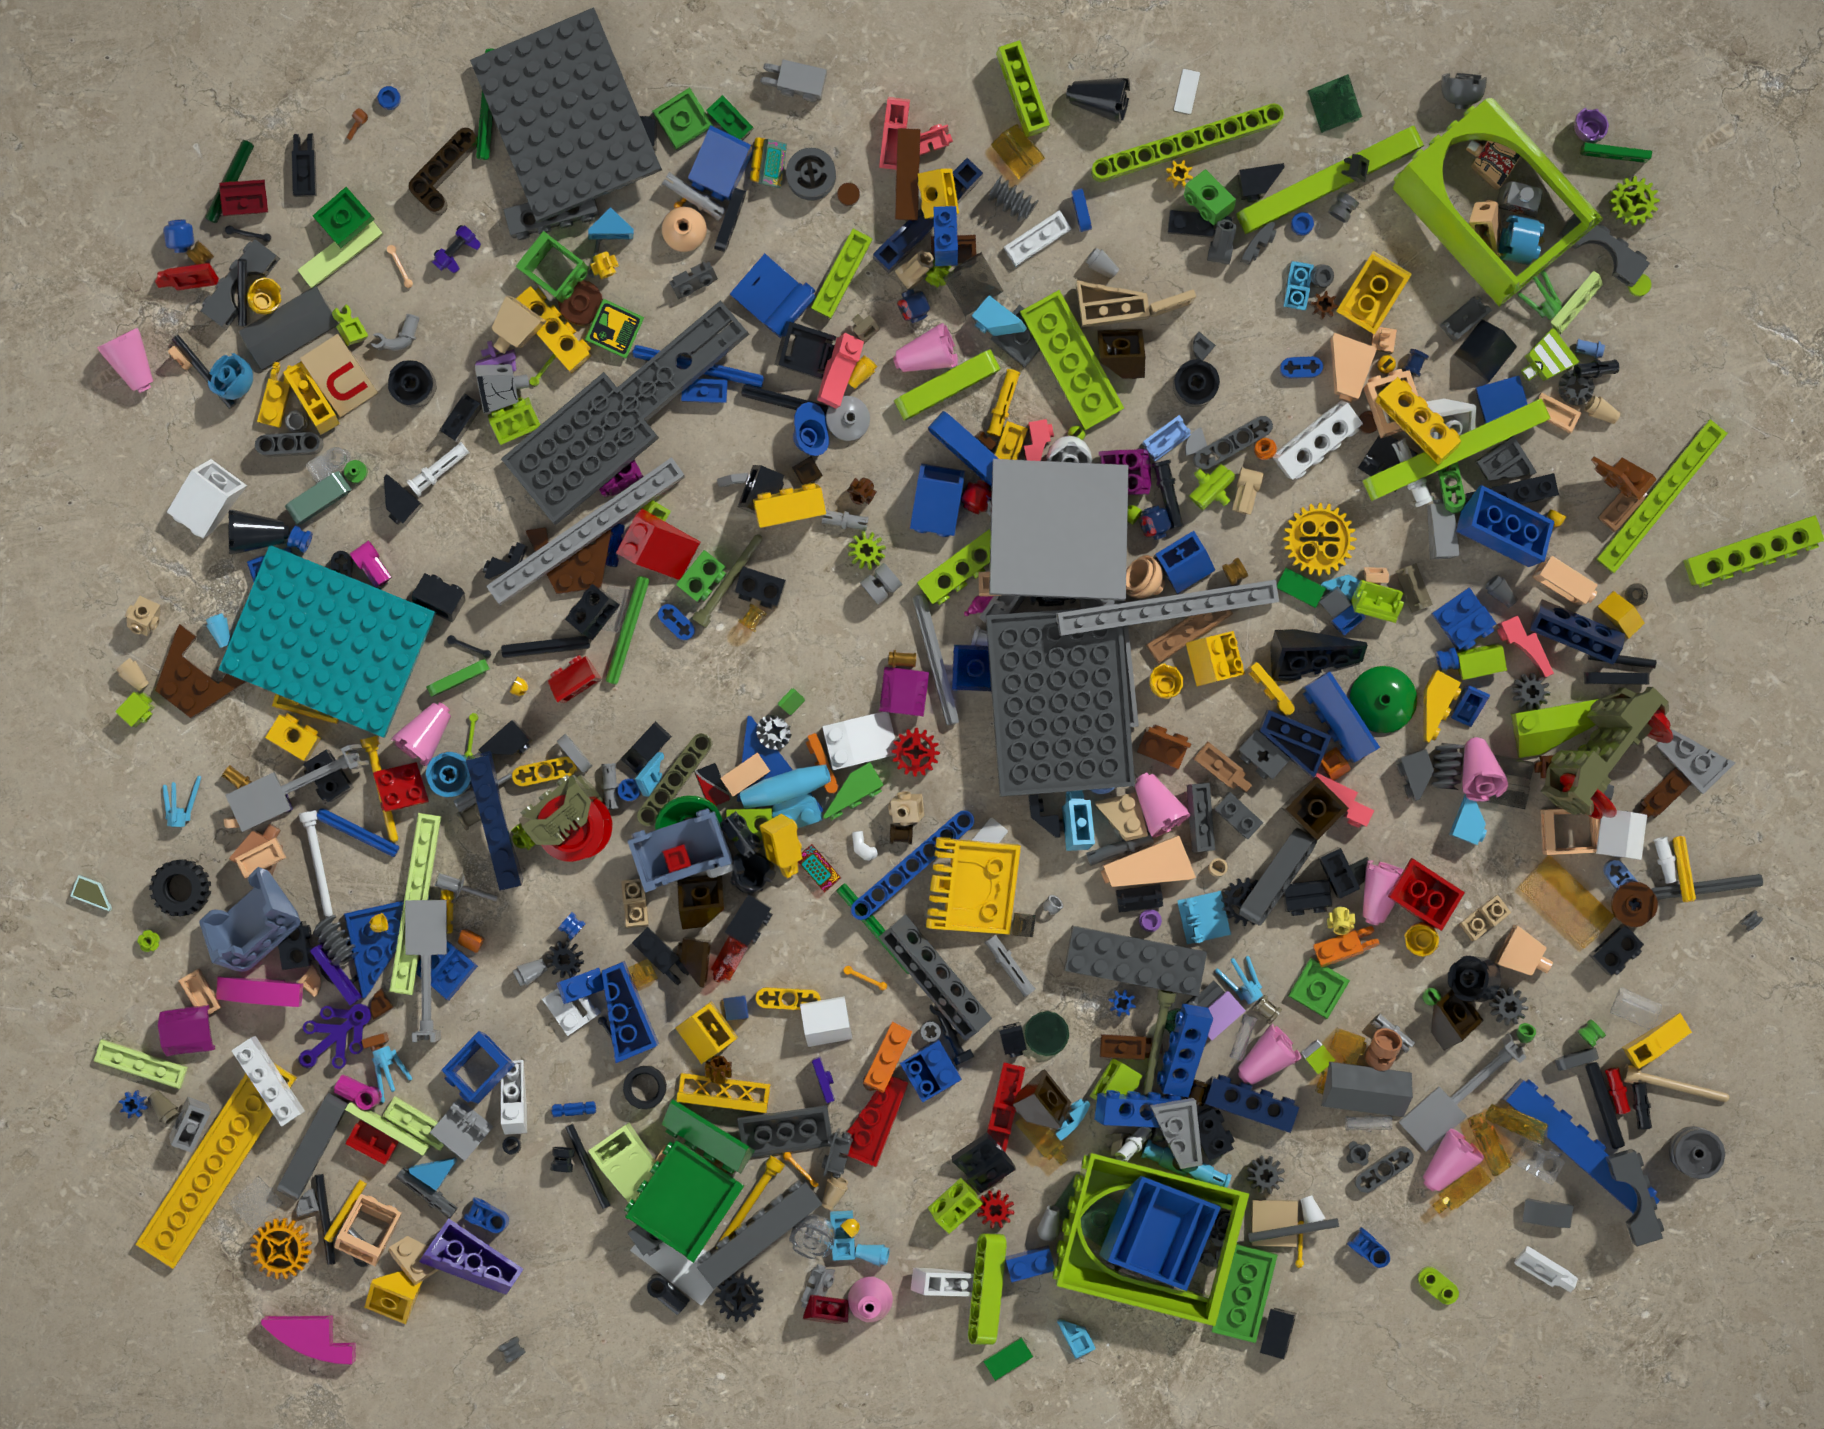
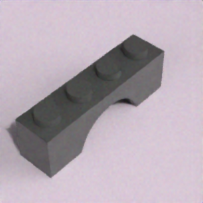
M1573 214L1557 237L1562 239L1582 221ZM1601 224L1599 226L1596 225L1572 246L1574 249L1585 244H1597L1604 247L1613 259L1614 268L1612 276L1630 287L1636 284L1650 264L1643 253L1631 250L1625 240L1614 238L1610 235V230Z
M256 239L253 242L250 241L242 251L244 254L240 258L247 260V277L251 275L268 276L281 259ZM237 259L229 267L230 272L226 278L223 277L218 281L215 286L217 290L213 295L205 298L202 303L203 308L201 309V312L226 330L238 315V308L235 303V291L238 286Z
M1628 1149L1606 1156L1612 1179L1630 1184L1637 1196L1636 1210L1626 1221L1632 1244L1641 1246L1663 1239L1661 1232H1664V1227L1661 1219H1657L1654 1211L1657 1210V1204L1654 1197H1650L1648 1188H1651L1647 1175H1643L1641 1169L1644 1166L1641 1154L1636 1153L1633 1149Z

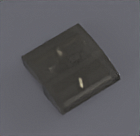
M982 252L960 264L943 277L965 316L976 311L989 295L993 298L1004 292Z
M1494 754L1507 777L1508 787L1501 796L1497 798L1496 795L1490 796L1489 801L1484 802L1525 809L1530 792L1529 785L1535 765L1534 762Z

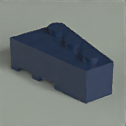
M1266 710L1258 729L1260 733L1287 755L1311 778H1315L1332 737L1331 735L1270 710Z

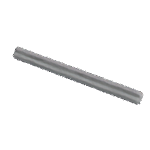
M920 594L913 597V602L947 725L957 724L959 719L925 594Z

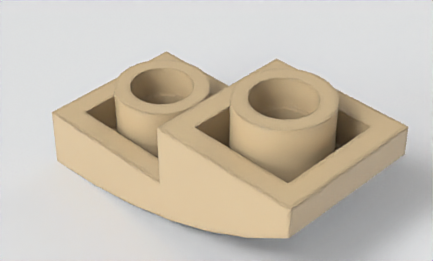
M641 879L621 881L626 928L649 926L646 892L644 891Z
M1496 895L1462 920L1459 925L1473 942L1491 927L1500 923L1511 911L1501 898Z

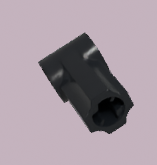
M654 1274L649 1278L647 1291L650 1296L657 1298L678 1315L686 1307L690 1299L661 1274ZM654 1281H660L663 1283L664 1288L657 1291L652 1288L651 1284Z

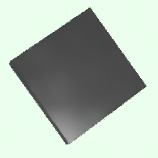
M1019 304L1018 307L1013 311V314L1017 316L1019 319H1021L1022 322L1025 324L1021 314L1019 313L1024 308ZM1028 327L1024 332L992 336L990 338L991 341L1023 368L1040 351Z

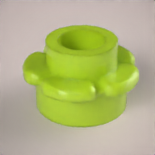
M145 930L142 935H139L137 942L142 951H155L159 947L160 937L157 933L152 932V930Z

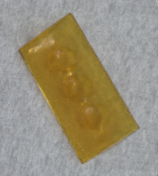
M1547 855L1518 886L1525 895L1583 949L1595 940L1614 918L1613 914L1550 855Z

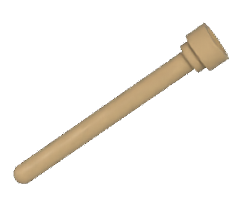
M1626 1064L1623 1070L1622 1081L1633 1084L1634 1082L1641 1081L1722 1102H1727L1730 1098L1727 1093L1642 1073L1640 1069L1633 1065Z

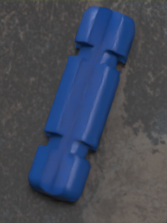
M589 1101L585 1104L578 1102L566 1103L563 1106L562 1104L552 1106L553 1117L596 1113V1103L594 1101Z

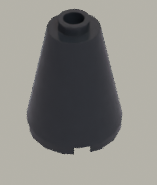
M1129 78L1074 81L1072 85H1068L1066 98L1069 99L1072 105L1113 122L1122 123L1121 120L1123 121L1129 103L1126 90L1130 91Z
M238 510L228 511L229 554L234 555L266 548L271 545L284 544V539L289 538V526L284 525L282 520Z

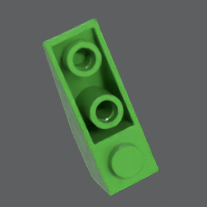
M871 762L850 773L824 814V819L829 817L832 821L843 814L841 810L849 806L850 809H853L862 803L861 798L866 795L872 798L882 792L880 787L884 785Z

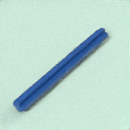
M635 345L633 357L649 361L660 350ZM680 355L677 358V368L687 369L692 363V358ZM714 364L703 373L761 388L764 382L763 375Z

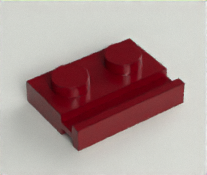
M265 179L219 183L222 216L268 213Z

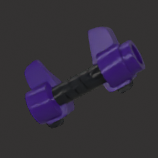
M465 225L457 227V239L446 250L441 248L434 252L435 257L432 263L441 271L444 268H448L452 273H457L460 270L453 255L463 244L479 250L481 247L480 241L475 238L476 235Z

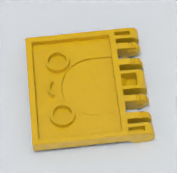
M937 837L935 847L952 849V852L936 850L934 856L938 858H951L950 866L944 864L933 865V870L949 872V876L932 874L930 891L947 893V896L930 895L929 900L935 903L941 902L946 904L945 910L937 908L928 909V915L941 916L944 919L927 917L925 927L1010 935L1021 846L1019 844Z

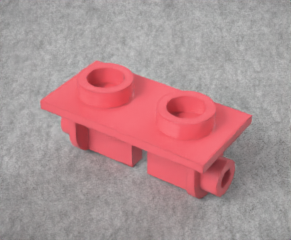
M942 124L934 125L929 129L930 131L920 132V156L930 152L928 147L930 143H932L935 151L947 147L949 143L953 142L951 134L946 135V133H949L948 124L944 126Z

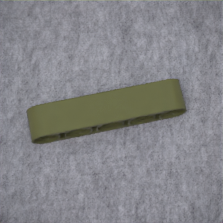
M704 733L695 735L637 813L638 821L642 825L651 826L655 824L656 817L661 808L677 796L713 746V741L709 735ZM700 737H705L708 740V746L704 750H700L696 746V741ZM687 755H691L695 760L691 768H686L682 763L683 758ZM673 773H677L681 777V783L678 786H673L669 782V777ZM660 791L665 792L668 796L665 804H659L656 801V794ZM647 809L654 813V819L651 822H646L642 818L643 812Z

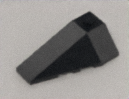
M1298 629L1275 630L1270 646L1272 679L1274 681H1295L1302 679L1301 675L1314 672L1316 675L1322 673V669L1333 666L1338 669L1363 662L1368 646L1367 642Z

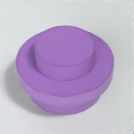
M1148 909L1141 913L1139 924L1143 930L1153 932L1161 926L1162 919L1157 911Z

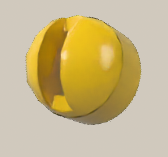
M1384 355L1378 360L1377 367L1380 372L1388 374L1395 369L1396 361L1392 356ZM1390 359L1392 363L1384 369L1382 366Z
M1552 509L1547 514V518L1554 521V528L1561 526L1566 518L1565 515Z
M517 676L509 692L516 696H523L528 690V684L524 679Z
M383 913L377 914L370 919L369 923L371 924L370 928L372 931L379 933L388 930V922Z
M853 1218L845 1220L840 1225L852 1239L860 1230L859 1223Z

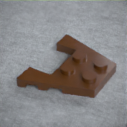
M546 527L526 530V534L535 552L549 543ZM612 529L595 540L596 544L587 545L547 573L556 594L584 591L592 584L602 588Z
M179 624L155 691L189 718H194L218 700L230 694L242 684H245L246 681L226 674L218 683L183 655L196 640L197 636Z

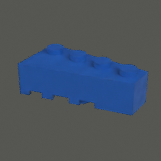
M623 961L602 970L616 1064L658 1046L659 1042L626 962Z

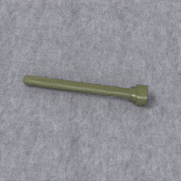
M757 534L753 537L706 606L700 609L699 612L696 611L691 619L702 627L707 628L711 622L709 620L712 617L710 614L736 579L742 567L745 566L762 542L761 535Z
M1158 990L1157 1000H1159L1160 1008L1142 1094L1146 1096L1148 1092H1152L1168 1009L1172 1006V1003H1175L1176 993L1172 991Z

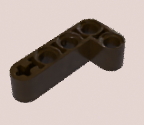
M465 127L458 130L409 182L408 187L412 195L434 215H442L448 207L446 199L437 188L477 147L478 137L470 128ZM463 137H470L471 142H464ZM457 143L463 149L462 152L456 146ZM449 151H456L457 156L454 160H446V155ZM434 167L441 168V173L437 177L430 175ZM418 183L425 184V190L422 193L415 192V186ZM434 199H441L442 203L439 208H431V202Z

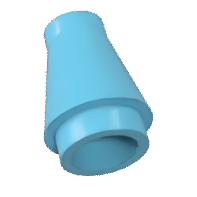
M223 613L207 618V625L205 626L218 643L219 648L229 645L231 639L227 617L224 618Z
M858 1244L855 1257L879 1267L881 1265L886 1266L890 1248L885 1247L884 1244Z

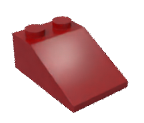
M641 509L635 515L616 553L636 565L680 580L701 542L648 511Z
M579 655L569 661L571 666L564 670L559 668L550 674L552 678L548 680V684L557 703H567L602 680L587 656L582 658Z
M1411 858L1388 897L1424 923L1430 924L1435 929L1442 931L1465 892Z

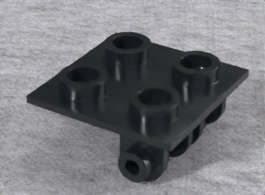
M1379 435L1358 466V469L1369 476H1373L1399 464L1400 461L1392 446L1398 440L1392 436L1380 438ZM1409 448L1412 457L1419 455L1417 452Z

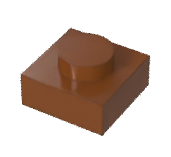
M387 1032L362 1039L363 1047H370L371 1051L383 1048V1043L389 1041Z

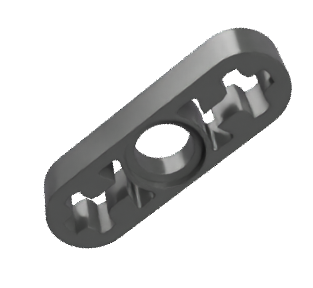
M1405 1146L1396 1147L1359 1172L1354 1180L1355 1186L1361 1192H1371L1410 1166L1414 1159L1412 1151ZM1400 1151H1402L1403 1153L1408 1152V1155L1406 1156L1407 1161L1403 1162L1402 1160H1399L1398 1162H1396L1395 1164L1398 1165V1168L1396 1169L1393 1163L1388 1160L1390 1157H1392L1394 1161L1400 1157L1398 1154ZM1382 1163H1387L1390 1166V1172L1385 1176L1378 1173V1166ZM1373 1169L1374 1174L1380 1180L1376 1182V1179L1373 1178L1369 1181V1187L1360 1186V1183H1362L1361 1178L1363 1176L1365 1178L1371 1177L1370 1171Z

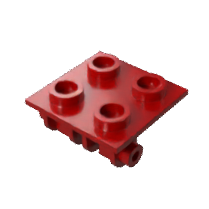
M417 762L373 772L382 801L380 802L382 811L390 812L429 802Z

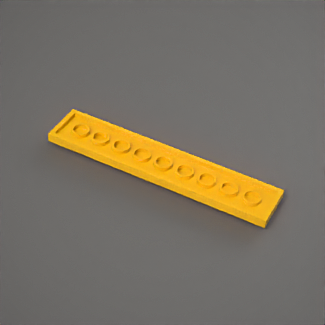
M274 1063L291 1089L297 1077ZM247 1074L244 1075L135 1244L172 1269L179 1263L273 1117L270 1108Z

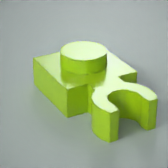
M344 305L341 309L344 314H341L338 308L333 310V318L340 322L336 328L347 346L366 340L368 337L367 332L358 317L352 319L351 309L348 305Z

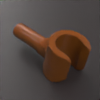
M360 108L356 109L352 114L356 122L346 137L349 140H352L360 125H363L368 120V115Z

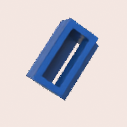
M1351 604L1350 607L1330 622L1345 636L1366 617L1364 614L1355 612Z

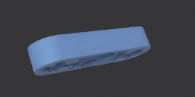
M1610 860L1604 865V875L1615 889L1627 881L1638 882L1622 862ZM1610 866H1619L1618 873L1623 877L1626 874L1627 877L1620 880L1617 875H1610L1612 870ZM1634 899L1629 901L1628 905L1635 911V908L1639 907L1640 903Z

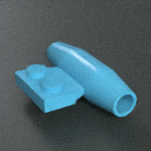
M826 765L798 768L758 782L741 791L740 798L745 809L773 805V818L783 814L793 819L797 827L801 828L822 821L823 816L816 799L809 793L831 782L830 773Z

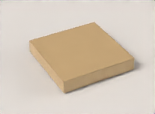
M1194 289L1151 303L1149 306L1150 317L1191 305L1196 298Z
M1252 1199L1251 1233L1298 1224V1201ZM1297 1234L1251 1242V1245L1297 1247Z

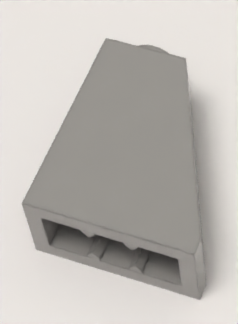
M1443 499L1433 500V504L1427 506L1430 560L1455 558L1459 556L1455 514L1446 510Z

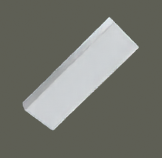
M1059 210L1004 246L1003 249L1016 267L1071 231L1072 228Z

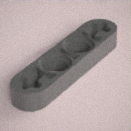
M1266 416L1256 417L1198 450L1193 456L1194 465L1200 469L1211 468L1271 433L1273 429L1271 419ZM1259 420L1266 422L1265 432L1263 430L1256 431L1254 433L1256 438H1254L1253 432L1248 426L1251 425V429L1259 426ZM1240 431H1245L1248 434V441L1244 444L1239 443L1237 440V434ZM1220 442H1226L1229 445V451L1225 455L1218 452L1217 448ZM1212 447L1215 456L1207 460V465L1205 463L1200 464V454L1204 456L1212 453L1209 450Z

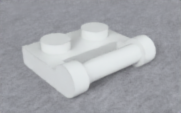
M558 988L542 999L567 1036L601 1013L598 1007L595 1008L586 996L578 999L588 1013L583 1017L573 1002L563 1004Z

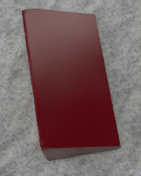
M810 1295L803 1314V1320L833 1324L848 1323V1300Z

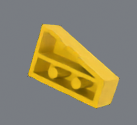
M815 483L802 485V488L781 489L779 490L780 493L771 495V492L761 493L757 495L758 498L753 499L759 528L826 514L822 489Z

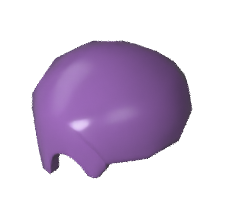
M1583 108L1577 114L1574 130L1580 140L1588 143L1598 142L1608 132L1609 123L1607 118L1598 109L1587 110Z

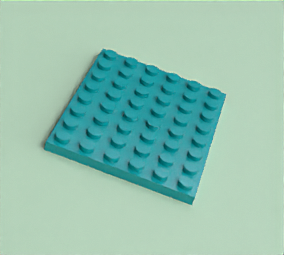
M271 545L268 547L218 670L385 738L437 612Z

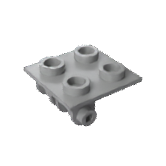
M458 1099L431 1130L430 1134L465 1161L491 1131L493 1126L462 1100Z

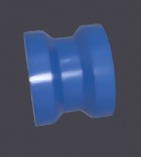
M295 525L288 538L287 546L291 548L297 547L299 551L305 553L311 543L313 532H304Z
M1454 647L1449 648L1445 652L1441 650L1436 651V660L1440 672L1444 673L1451 668L1454 670L1459 669V660Z
M625 779L618 786V794L625 801H634L641 794L634 779Z
M571 912L558 927V930L564 931L568 934V938L572 940L586 923L579 921L576 918V914Z

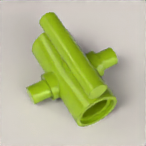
M1220 464L1210 475L1208 473L1205 474L1200 468L1194 472L1200 485L1189 495V498L1201 510L1204 511L1214 500L1216 502L1219 501L1223 506L1230 502L1224 491L1235 480V474L1230 469L1228 470Z

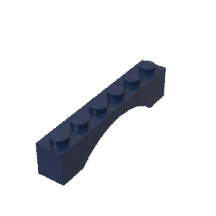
M968 158L953 171L958 203L983 178V172ZM922 208L918 210V221L908 220L873 253V259L890 274L934 228V218L925 219Z
M491 751L468 756L466 763L499 891L522 886L523 876L505 819Z

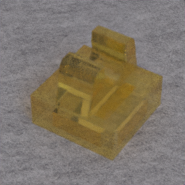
M648 959L628 967L637 988L658 979Z

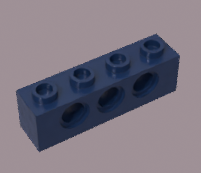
M1541 599L1532 616L1531 631L1614 665L1623 649L1624 633Z
M1218 1074L1217 1078L1211 1077L1210 1086L1203 1100L1205 1104L1291 1133L1300 1108L1295 1105V1100L1282 1096L1281 1100L1274 1098V1093L1261 1089L1260 1092L1252 1090V1085L1240 1082L1239 1085L1231 1083V1078ZM1229 1089L1236 1091V1098L1232 1101L1225 1099V1092ZM1252 1096L1256 1097L1258 1100L1256 1107L1248 1108L1246 1106L1247 1099ZM1271 1104H1277L1279 1112L1273 1116L1269 1115L1267 1112L1268 1107Z

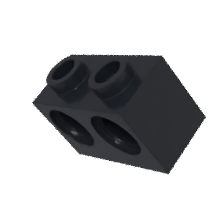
M743 566L735 593L739 594L738 598L751 602L752 599L761 601L760 606L772 609L773 605L779 606L787 581ZM747 579L754 580L756 584L754 590L750 592L743 589V583ZM768 586H774L777 589V594L774 598L765 597L764 591Z
M592 584L583 593L578 603L570 610L565 620L581 634L594 640L620 604L604 590Z
M1337 847L1318 856L1337 898H1343L1360 889L1341 848Z
M306 920L301 921L297 927L300 932L297 940L292 939L288 935L278 944L282 970L313 965L312 961L315 960V957L310 952L313 947H310L309 938H312V932ZM295 950L302 952L303 959L301 962H296L293 959Z
M1621 924L1589 956L1607 975H1618L1626 967L1624 964L1630 958L1633 960L1641 954V948L1644 944L1626 925ZM1628 937L1631 941V946L1629 949L1624 950L1621 942L1624 938ZM1609 953H1612L1615 957L1614 963L1611 965L1605 963V957Z

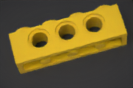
M530 286L516 300L532 311L537 306L544 308V312L540 317L546 320V323L536 334L572 374L592 357L588 352L591 348L583 338L578 341L573 335L576 333V330L569 322L564 324L559 319L562 314L554 305L549 307L544 302L547 297L539 288L534 290ZM551 323H557L559 326L558 331L554 334L547 332V327ZM565 340L573 341V348L569 351L562 350V343Z
M1397 377L1378 394L1375 402L1438 465L1459 447L1461 443L1459 434L1453 428L1449 429L1443 423V418L1437 412L1433 413L1428 408L1427 402L1421 396L1417 397L1405 380L1401 381ZM1405 400L1409 403V406L1402 407L1398 401ZM1421 416L1425 422L1418 423L1414 417ZM1430 433H1439L1441 439L1432 438Z

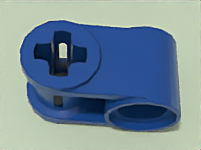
M473 1197V1204L468 1214H465L463 1217L465 1220L492 1233H499L507 1228L509 1217L504 1211L478 1197ZM494 1216L502 1219V1227L494 1226L492 1221Z
M1360 1227V1232L1347 1245L1375 1267L1383 1268L1387 1266L1390 1262L1389 1252L1376 1241V1238L1363 1227ZM1383 1251L1385 1253V1258L1382 1262L1374 1261L1373 1256L1375 1252Z

